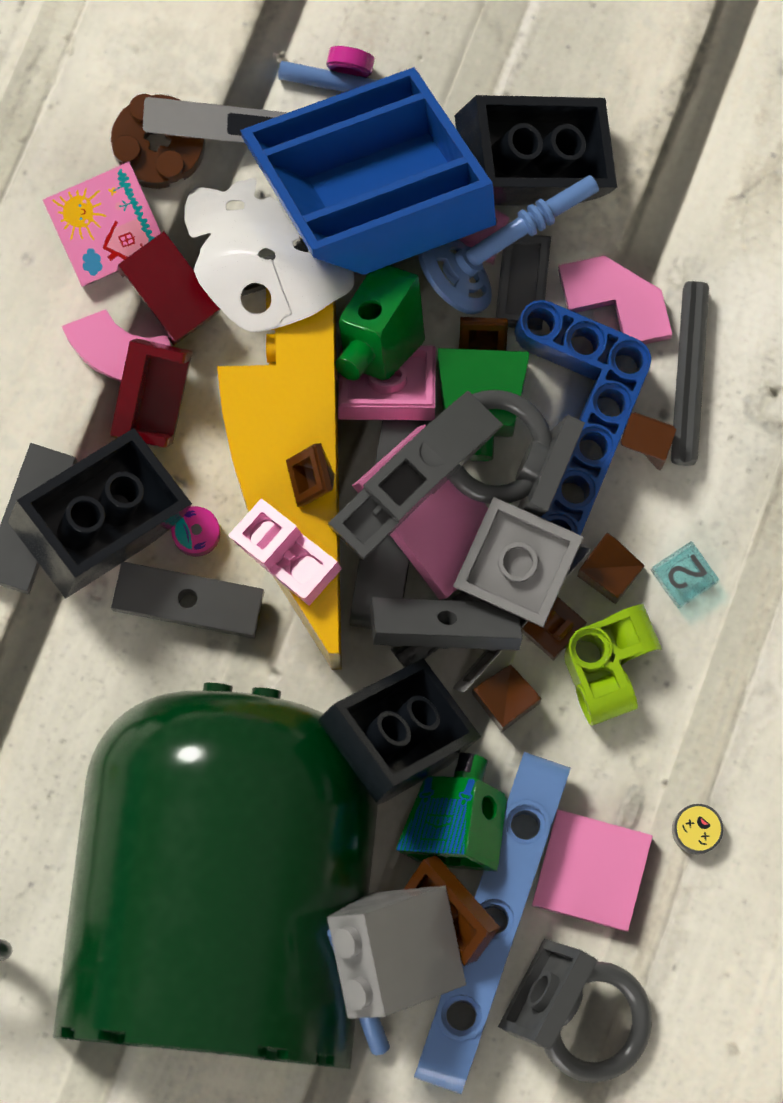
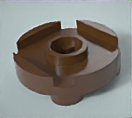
M140 94L131 100L130 105L120 112L114 122L111 132L113 154L119 166L130 162L140 186L152 189L170 187L169 183L177 182L182 178L186 180L195 173L204 156L205 139L165 134V138L171 141L169 146L161 145L157 151L150 150L151 144L147 138L156 133H148L143 130L145 98L180 99L162 94Z

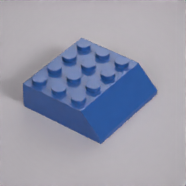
M415 67L240 130L242 139L313 258L365 275L496 225L492 181Z

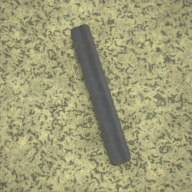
M700 281L686 282L682 292L673 426L677 430L671 450L672 463L681 466L695 465L698 459L709 285Z

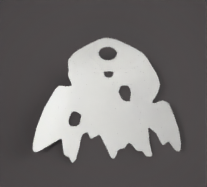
M254 178L238 181L225 192L196 187L188 195L185 204L184 221L189 236L195 238L208 233L211 235L200 249L194 273L208 296L242 329L250 332H261L303 320L319 312L333 301L345 296L353 288L354 271L313 258L310 251L303 252L294 248L293 241L300 239V234L280 201L272 197L262 200L255 197L256 180ZM229 201H242L245 203L244 208L240 210H226V204ZM262 249L272 250L275 253V260L260 258L258 254ZM251 283L264 285L271 294V304L263 313H251L242 305L241 293Z

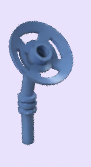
M588 175L546 201L543 199L535 201V205L530 204L526 207L527 212L523 209L517 212L518 218L473 247L466 246L458 239L442 247L439 246L418 254L426 279L436 293L453 308L466 314L481 313L489 306L492 298L491 284L483 267V262L526 234L532 237L537 234V229L542 231L546 229V224L551 226L555 223V217L597 193L599 187L595 179ZM449 250H456L457 253L454 254V253L450 252ZM437 261H442V262H444V264H443V272H444V274L442 273V271H441V269H440V267H439ZM474 277L476 283H470L469 279ZM479 289L483 292L479 298L469 297V293H475Z

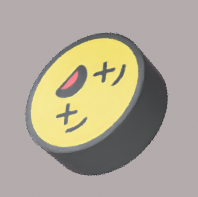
M692 804L676 815L672 824V835L676 844L683 851L694 855L704 854L719 844L723 835V823L721 817L713 808L704 804Z

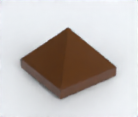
M460 317L459 349L507 351L508 318Z
M315 443L286 460L297 507H303L333 491L335 473L321 443Z

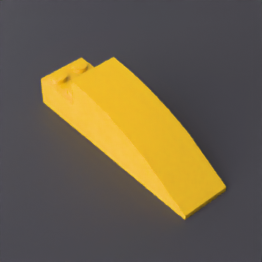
M266 288L267 310L271 304V294ZM335 300L310 317L271 329L275 330V334H266V355L269 365L217 366L222 415L231 457L248 513L262 498L295 524L305 537L330 555L340 565V537L328 526V523L339 513ZM315 443H321L335 473L333 491L303 507H297L286 460ZM340 572L310 606L274 577L331 669L342 670Z

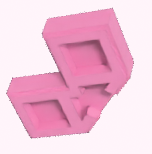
M605 255L558 266V273L568 310L577 313L615 305L622 333L634 337L644 344L672 338L673 334L662 290Z

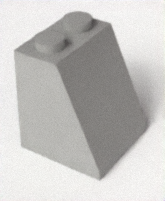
M446 885L373 892L327 917L348 1019L386 1017L466 985Z

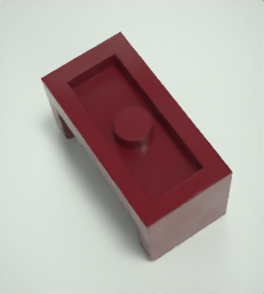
M165 231L117 266V271L122 278L126 276L169 334L168 339L173 346L216 316L221 310L201 287L194 270Z
M138 338L129 342L110 432L111 436L120 437L135 428L146 444L163 448L173 444L192 356L191 350Z

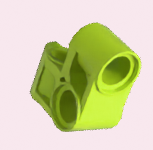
M644 604L626 608L604 620L575 631L565 648V664L575 685L581 709L591 726L638 708L634 689L621 665L648 652L662 650ZM580 642L593 643L600 651V660L592 663L584 662L576 653V645Z

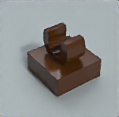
M557 596L544 627L528 621L522 627L521 632L554 661L566 648L575 631L585 627L587 622Z

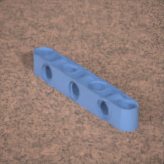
M527 752L523 754L506 804L497 871H483L475 895V899L484 909L498 908L503 911L507 918V927L504 931L494 936L477 961L465 966L462 964L466 985L441 995L414 1075L416 1079L462 1094L568 779L570 767ZM519 815H529L536 820L539 830L535 837L528 840L520 839L512 832L511 822ZM464 1002L473 1008L476 1017L473 1026L463 1031L456 1030L448 1023L446 1017L447 1010L454 1003Z

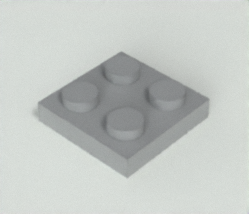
M493 497L453 587L544 627L584 537Z

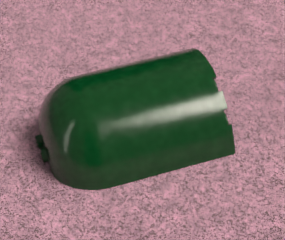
M211 682L204 683L203 691H180L164 694L134 706L120 716L105 732L97 744L88 766L53 1038L145 1048H164L350 1069L356 1018L348 1019L336 958L327 935L329 930L327 917L369 894L378 804L318 723L324 713L299 703L281 699L280 690L256 687L252 688V694L232 692L233 686Z

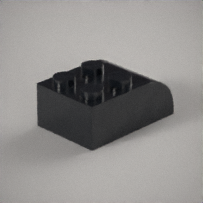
M476 95L454 115L457 131L493 183L495 205H535V201L539 199L546 201L588 175L595 179L599 191L582 202L600 198L617 188L605 98Z
M133 428L16 500L8 523L66 599L160 538L187 513L192 503L139 433Z
M424 658L334 703L318 721L377 804L390 800L425 780L428 776H432L448 767L459 757L460 753L465 752L481 738V735Z

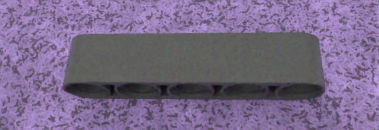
M382 420L375 465L417 427L427 426L432 421ZM390 535L364 561L359 558L350 614V626L372 629L370 616L372 597L404 599L410 561Z

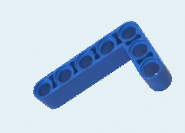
M537 300L526 305L516 323L514 333L517 343L529 353L595 380L579 420L585 422L549 510L540 517L581 535L649 371L651 354L647 346L634 337L552 302ZM531 318H541L548 324L550 333L544 336L535 335L529 330L527 321ZM579 336L585 337L593 345L594 352L588 355L579 354L572 347L571 339ZM625 355L632 358L637 365V372L628 374L619 370L615 357ZM606 397L614 400L619 406V415L610 417L603 414L598 408V399ZM591 440L597 443L601 448L602 458L591 460L583 456L579 447L580 442ZM574 483L581 487L584 492V501L577 504L567 501L562 495V485Z

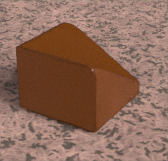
M634 412L631 413L624 429L621 445L643 453L656 469L661 471L677 429L673 425Z
M607 532L580 567L577 577L614 604H617L645 565Z
M511 664L479 684L472 692V695L501 732L505 731L541 703V697Z

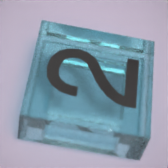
M692 541L651 568V572L678 610L719 582V578Z

